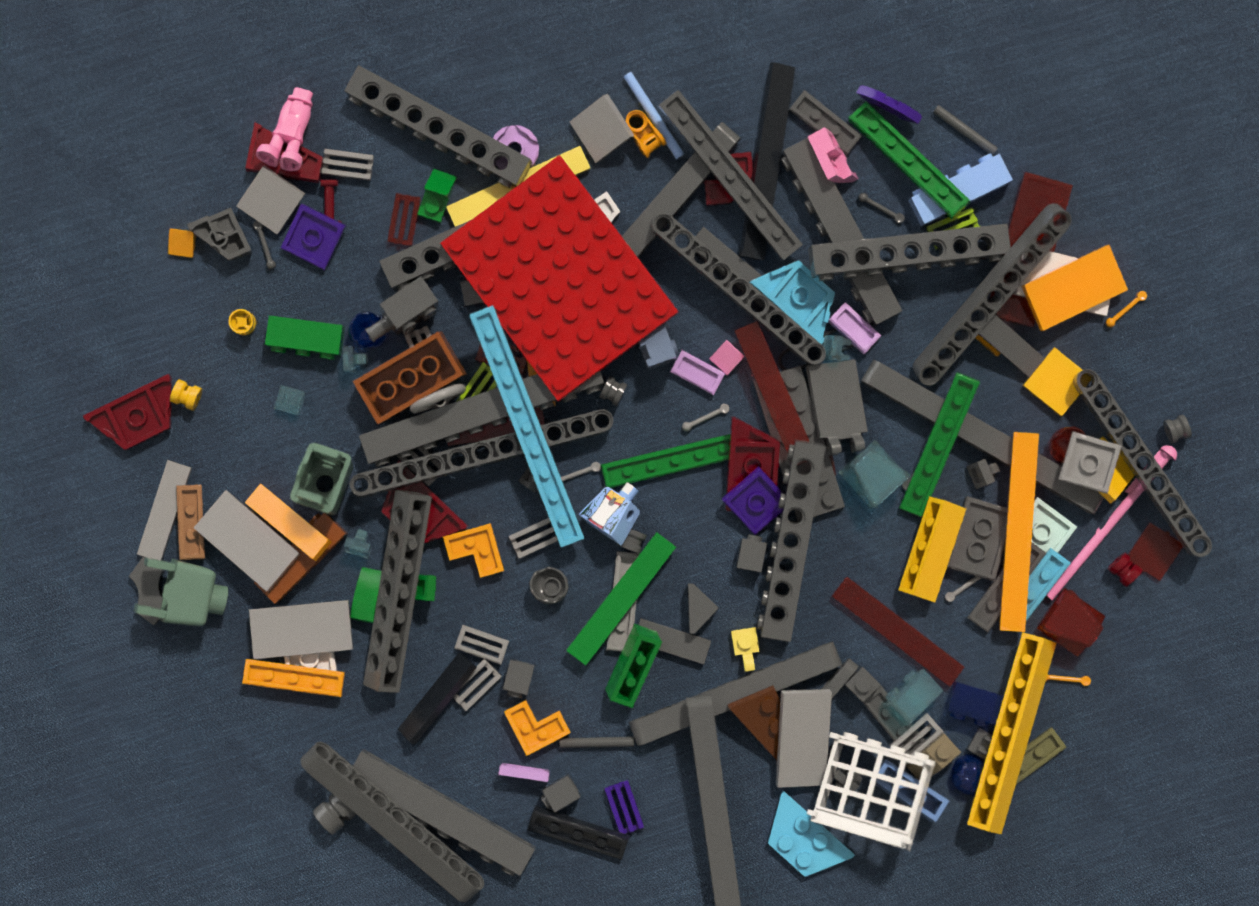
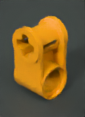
M640 110L629 112L625 121L634 134L632 138L646 158H649L650 153L661 145H667L662 134L653 126L645 113ZM632 117H640L643 125L635 129L630 126L629 120Z

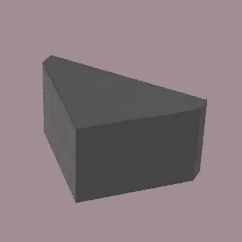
M688 583L689 633L695 634L719 607L693 583Z

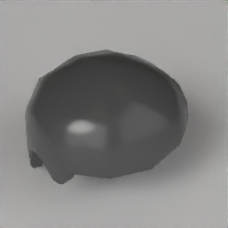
M552 567L535 571L529 582L530 591L535 599L548 605L562 601L569 589L567 577L561 570Z

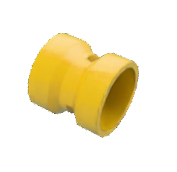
M244 309L232 312L228 320L230 328L239 335L244 336L253 333L257 325L254 315Z
M178 379L172 390L170 402L177 405L182 403L187 409L194 411L200 401L203 389L196 385L193 387L188 386L186 381Z

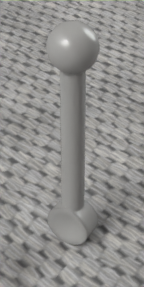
M722 404L719 409L690 423L684 422L682 429L690 431L693 426L720 413L726 414L730 408L727 404Z
M594 462L590 467L562 476V482L590 471L598 472L601 469V465L598 462Z
M975 576L954 592H948L945 595V599L948 602L954 601L955 596L981 578Z

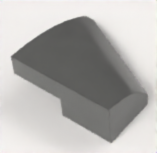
M228 208L210 217L207 215L187 224L190 231L228 261L252 254L232 208Z

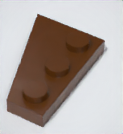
M772 685L727 705L777 760L781 702Z

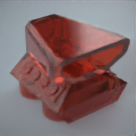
M1064 588L1040 620L1037 629L1078 657L1086 647L1090 648L1102 632L1104 628L1102 623L1105 615L1080 599L1073 590Z

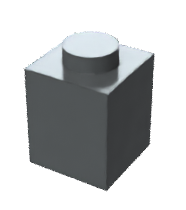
M748 534L747 539L741 538L736 564L737 568L762 572L767 543L762 542V537Z
M514 659L510 660L503 689L508 690L507 695L522 698V694H528L534 672V664Z
M859 666L844 685L860 701L864 702L881 684L862 666Z
M568 773L544 787L542 790L544 795L541 796V799L547 809L552 808L556 812L579 799L581 794Z

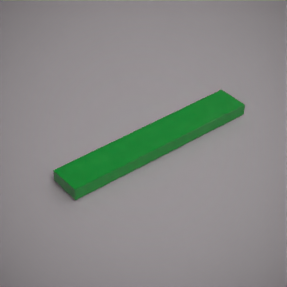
M867 101L848 117L849 121L951 219L955 218L970 204V199Z
M956 372L899 509L921 518L923 517L929 496L931 497L980 384L979 380Z
M730 434L602 464L606 487L613 488L625 485L626 483H634L726 461L729 458Z
M656 532L566 651L584 665H587L675 550L676 546Z

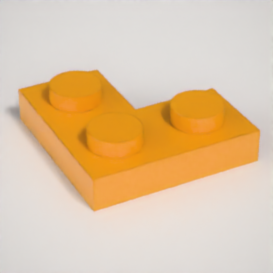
M491 523L443 537L450 561L474 554L480 578L504 571Z
M527 700L504 711L526 756L571 733L560 710L540 721L536 720Z

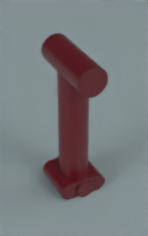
M321 180L320 186L324 187V214L334 219V187L338 186V180Z

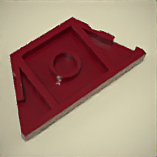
M166 374L83 415V418L115 441L124 450L133 448L171 429L170 396L172 393V377L170 374Z
M731 417L726 494L758 466L777 485L780 453L779 440L736 417ZM725 504V509H726V511H732V510Z
M407 467L403 471V476L406 479H413L416 476ZM423 482L395 489L419 492L432 497L424 544L468 527ZM395 490L388 491L381 511L389 520L391 519Z

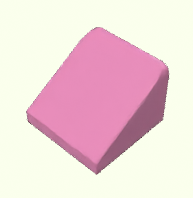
M726 340L709 359L728 375L745 356Z

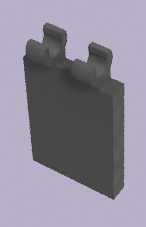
M855 359L808 365L806 372L818 440L825 439L827 455L841 453L842 449L839 440L848 438L851 452L864 450L865 442L861 434L868 432Z

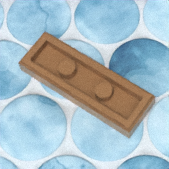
M176 485L179 560L205 559L204 537L194 529L195 525L203 517L202 485Z

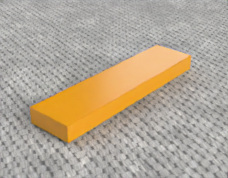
M261 483L245 502L315 561L331 543L328 538Z
M246 659L242 684L342 697L345 672Z

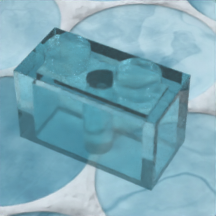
M924 669L916 672L914 670L910 671L902 679L905 683L899 689L897 687L893 688L885 696L888 700L883 704L884 708L902 727L910 725L944 691Z

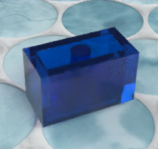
M953 681L945 709L951 711V717L965 720L966 716L975 719L974 724L988 728L989 723L996 725L1004 696Z

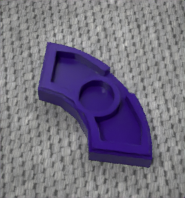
M860 85L856 92L868 103L894 114L901 120L919 124L922 118L920 113L901 101L898 102L894 98L886 96L885 93L873 88Z

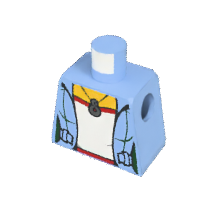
M626 483L619 493L606 487L579 515L591 527L621 546L640 514V510L631 502L639 491L629 483Z

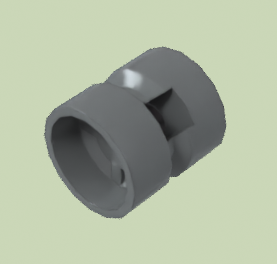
M333 794L329 796V802L323 801L313 810V814L320 824L332 835L344 826V820L350 821L357 815Z

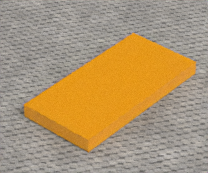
M1105 245L1021 285L1040 331H1044L1128 290L1110 245Z

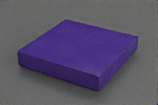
M301 204L281 245V249L326 270L346 225L305 204Z
M758 466L727 493L722 500L744 525L756 535L782 512V508H778L780 495L783 492Z

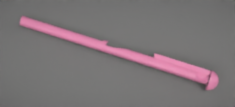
M1165 445L1160 448L1154 458L1163 469L1170 459L1176 460L1177 451L1174 447ZM1137 478L1126 489L1125 492L1128 495L1111 514L1106 525L1101 530L1098 527L1095 535L1046 596L1050 600L1057 596L1143 493L1144 488Z

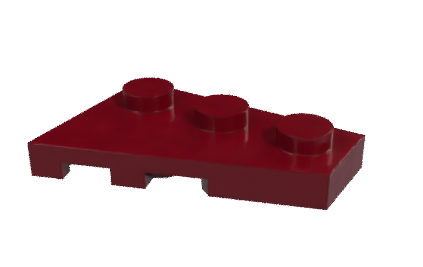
M256 122L254 123L245 167L246 171L259 173L265 165L281 177L319 183L323 157L302 146L299 148V154L303 161L301 168L296 171L282 169L280 159L277 167L269 166L259 160L256 156L258 147L261 144H270L273 136L271 131L263 128L262 125ZM283 143L280 158L281 155L286 151V148L288 146V144Z

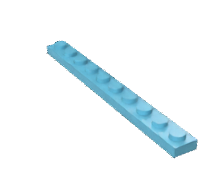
M492 305L470 314L471 320L561 547L582 540L584 535L495 308Z

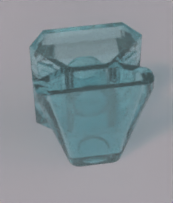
M876 440L871 442L838 472L870 509L877 507L910 477V474L899 467Z

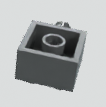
M419 277L380 304V312L383 318L369 328H366L365 331L373 342L391 330L397 336L401 333L407 335L416 328L415 325L418 321L423 319L425 322L437 314L435 311L438 309V300L423 278Z

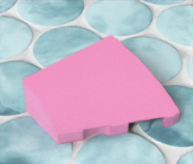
M824 127L808 136L828 180L837 183H850L858 180L856 173L851 172L847 164V158L831 131Z

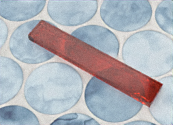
M758 321L735 330V334L788 454L789 445H794L795 439L809 441ZM800 461L797 466L807 461Z
M847 576L831 595L949 687L964 669V666Z

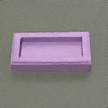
M846 302L828 321L863 355L881 337Z
M683 350L670 371L712 395L716 392L725 375L724 372Z
M502 763L499 769V775L548 782L550 771L547 769Z

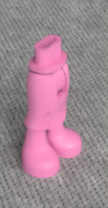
M294 88L293 94L288 96L281 109L277 126L272 132L273 137L270 144H261L256 151V156L259 160L269 166L277 167L280 159L281 168L287 171H296L301 168L303 159L299 154V148L303 144L304 131L311 116V108L313 106L311 102L313 93L311 91ZM283 143H286L288 146L280 158Z

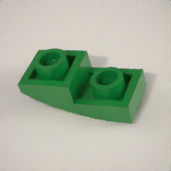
M362 567L354 593L351 619L373 624L382 571Z

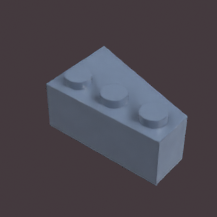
M668 321L638 343L648 370L675 361L676 354L679 353L674 339L670 340L667 333L670 330Z

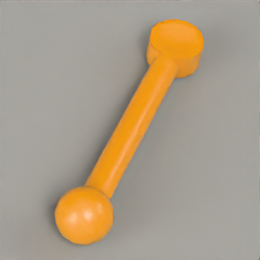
M1145 291L1138 292L1132 302L1113 318L1106 320V325L1114 327L1115 322L1139 301H1144L1147 298V293Z
M1047 675L1046 681L1078 682L1084 686H1088L1091 683V679L1088 676L1077 678Z

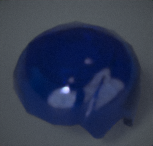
M363 312L355 315L349 322L348 334L352 342L363 349H373L381 346L387 339L388 333L373 342L365 329L383 317L372 312Z
M969 754L956 759L951 772V780L955 789L966 795L976 794L985 764L983 759Z

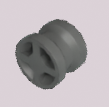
M609 376L599 398L603 400L609 399L613 405L617 406L628 384L624 382L618 383L614 377Z
M1183 414L1177 416L1175 420L1168 419L1163 421L1166 436L1171 444L1178 442L1180 438L1187 439L1192 436L1190 425Z
M631 529L621 547L640 554V545L647 535Z

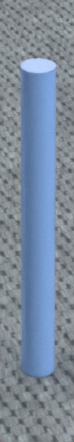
M629 72L623 78L654 126L666 140L667 146L676 159L682 157L684 153L633 73Z

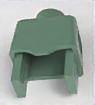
M311 443L299 466L290 495L291 500L299 505L316 509L325 514L335 515L338 512L353 471L351 457L347 453L317 443ZM322 476H329L333 479V488L329 492H321L317 489V481Z
M145 557V566L168 570V576L162 594L161 608L135 604L134 612L159 617L165 623L203 626L206 623L208 613L216 615L224 613L228 598V587L214 584L216 578L214 571L173 558L171 562Z

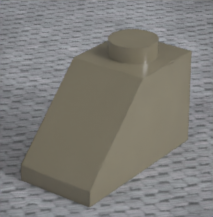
M942 733L921 753L928 755L929 760L935 761L932 772L933 776L956 758L961 751L945 733ZM912 763L905 765L920 781L924 767Z

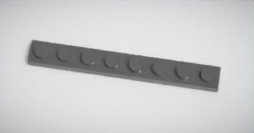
M679 90L658 106L782 261L803 245Z

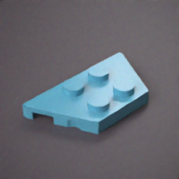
M798 260L749 282L820 344L824 342L823 335L826 323L829 321V309L833 304L835 292L823 281H819V278H812L811 271Z
M783 790L780 794V800L767 842L774 850L805 877L855 856L852 851L822 824L810 821L812 816L807 815V811Z

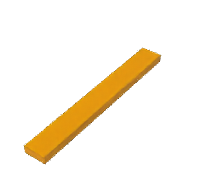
M1013 432L999 630L1025 632L1039 442L1038 433Z

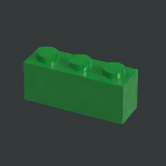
M269 315L265 345L271 347V352L286 353V349L296 350L295 355L310 357L312 352L319 353L322 359L334 360L335 356L342 355L345 327L337 324Z
M634 623L605 688L611 701L633 708L662 644L657 631Z

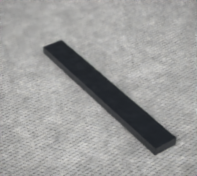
M776 62L770 63L751 178V181L772 207L774 205L796 68ZM745 215L739 256L764 261L767 241Z

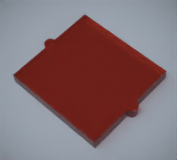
M1149 522L1128 555L1131 557L1133 564H1137L1143 569L1142 572H1147L1160 581L1183 546L1179 541L1171 537L1168 531L1164 532Z

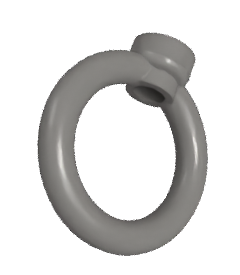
M456 384L434 392L414 402L410 406V411L417 414L432 408L437 409L449 405L451 400L459 397L466 391V387L463 384ZM444 400L443 404H436L437 402Z

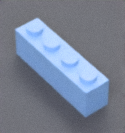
M990 153L978 159L980 164L972 168L969 164L956 170L958 175L948 179L970 199L971 203L1009 184L1013 180L1000 154L993 157ZM920 188L912 192L913 197L910 198L909 203L921 227L947 215Z

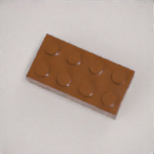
M438 331L354 380L353 383L376 423L381 424L406 410L414 402L437 392L467 373L443 332Z

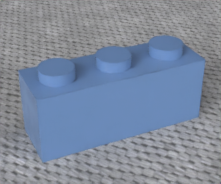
M887 759L882 760L879 774L896 778L899 767ZM903 772L901 780L919 785V780L907 772ZM877 779L875 785L891 795L894 783ZM900 785L896 799L907 807L912 808L917 790ZM928 787L921 816L930 822H937L949 800Z

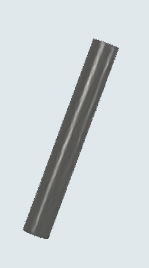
M940 105L933 111L935 115L987 153L993 155L998 149Z
M634 737L560 738V748L634 747Z

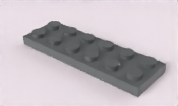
M801 366L753 380L769 434L780 442L779 465L783 477L785 469L790 470L791 460L787 459L789 445H794L795 439L825 444L824 439L818 440L812 401ZM826 448L813 517L845 507ZM800 461L796 467L797 471L800 473L808 472L810 463L808 461ZM797 485L792 490L793 496L798 498L806 493V488L802 485ZM794 510L796 519L799 521L802 513L799 510Z

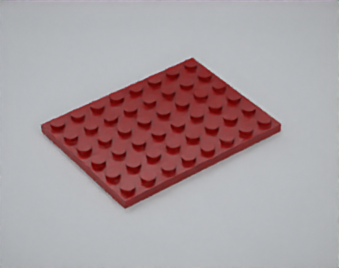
M560 155L440 243L486 306H494L501 326L558 402L679 313Z

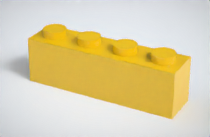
M929 496L898 589L899 591L934 603L936 602L966 508Z

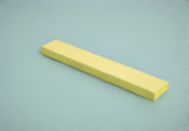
M581 146L560 155L575 175L591 169ZM554 158L530 168L523 181H525L539 169L544 167ZM497 183L446 206L455 227L472 220L514 189L515 186L512 185L511 189Z

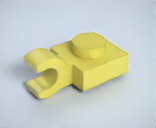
M756 627L731 631L734 654L742 655L744 671L755 670L752 653L759 652Z

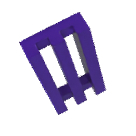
M628 780L605 787L604 789L619 832L625 834L644 828ZM624 786L637 821V824L634 825L632 824L626 803L624 801L620 789ZM612 790H616L628 827H623L611 793Z

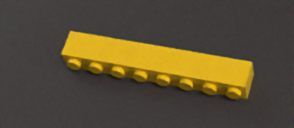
M1022 632L967 825L988 832L1002 834L1056 647V643Z

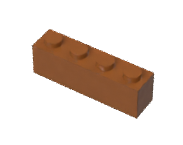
M318 513L309 521V524L331 541L317 561L313 560L293 543L291 546L301 555L273 588L266 592L260 585L254 582L274 604L279 603L348 534L330 515Z

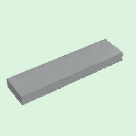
M167 460L137 552L138 555L163 560L177 517L176 485H187L192 467Z
M617 551L613 588L639 554ZM637 599L608 636L607 650H623L634 625Z

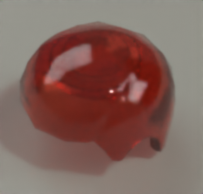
M1071 426L1062 427L1054 432L1050 439L1049 451L1055 461L1063 464L1072 432L1086 435L1082 429Z

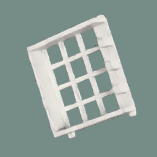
M830 732L829 737L834 739V743L814 811L807 810V815L812 816L810 821L910 851L935 761L929 760L928 755L915 752L914 756L905 754L906 749L893 745H891L890 749L881 747L882 743L876 740L867 739V742L857 740V735L844 732L843 736ZM843 744L855 747L851 765L839 762ZM861 749L878 754L873 772L856 767ZM884 756L901 760L896 778L879 774ZM906 762L924 767L919 785L901 780ZM837 767L849 770L844 788L832 785ZM855 772L872 777L867 795L850 790ZM877 779L894 783L889 801L872 797ZM900 785L917 790L912 808L895 803ZM830 790L842 793L838 811L825 808ZM848 795L865 800L860 818L843 813ZM870 802L888 806L883 825L865 820ZM893 808L911 813L906 831L888 826Z

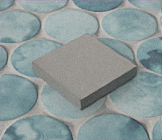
M608 94L603 95L570 121V124L595 163L600 162L634 136Z
M264 165L237 204V207L278 234L305 193Z
M1072 432L1058 480L1108 494L1121 445Z

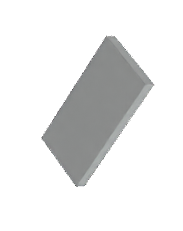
M227 490L224 491L194 527L196 531L266 592L273 588L301 555Z
M349 600L249 610L253 659L353 650Z
M830 689L781 691L776 785L778 788L821 786L828 759L832 698Z

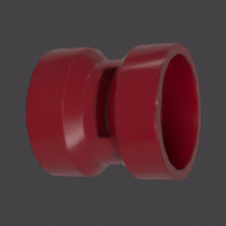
M1126 552L1119 555L1108 567L1112 574L1120 577V582L1125 587L1131 584L1143 571L1139 565L1131 562V557Z

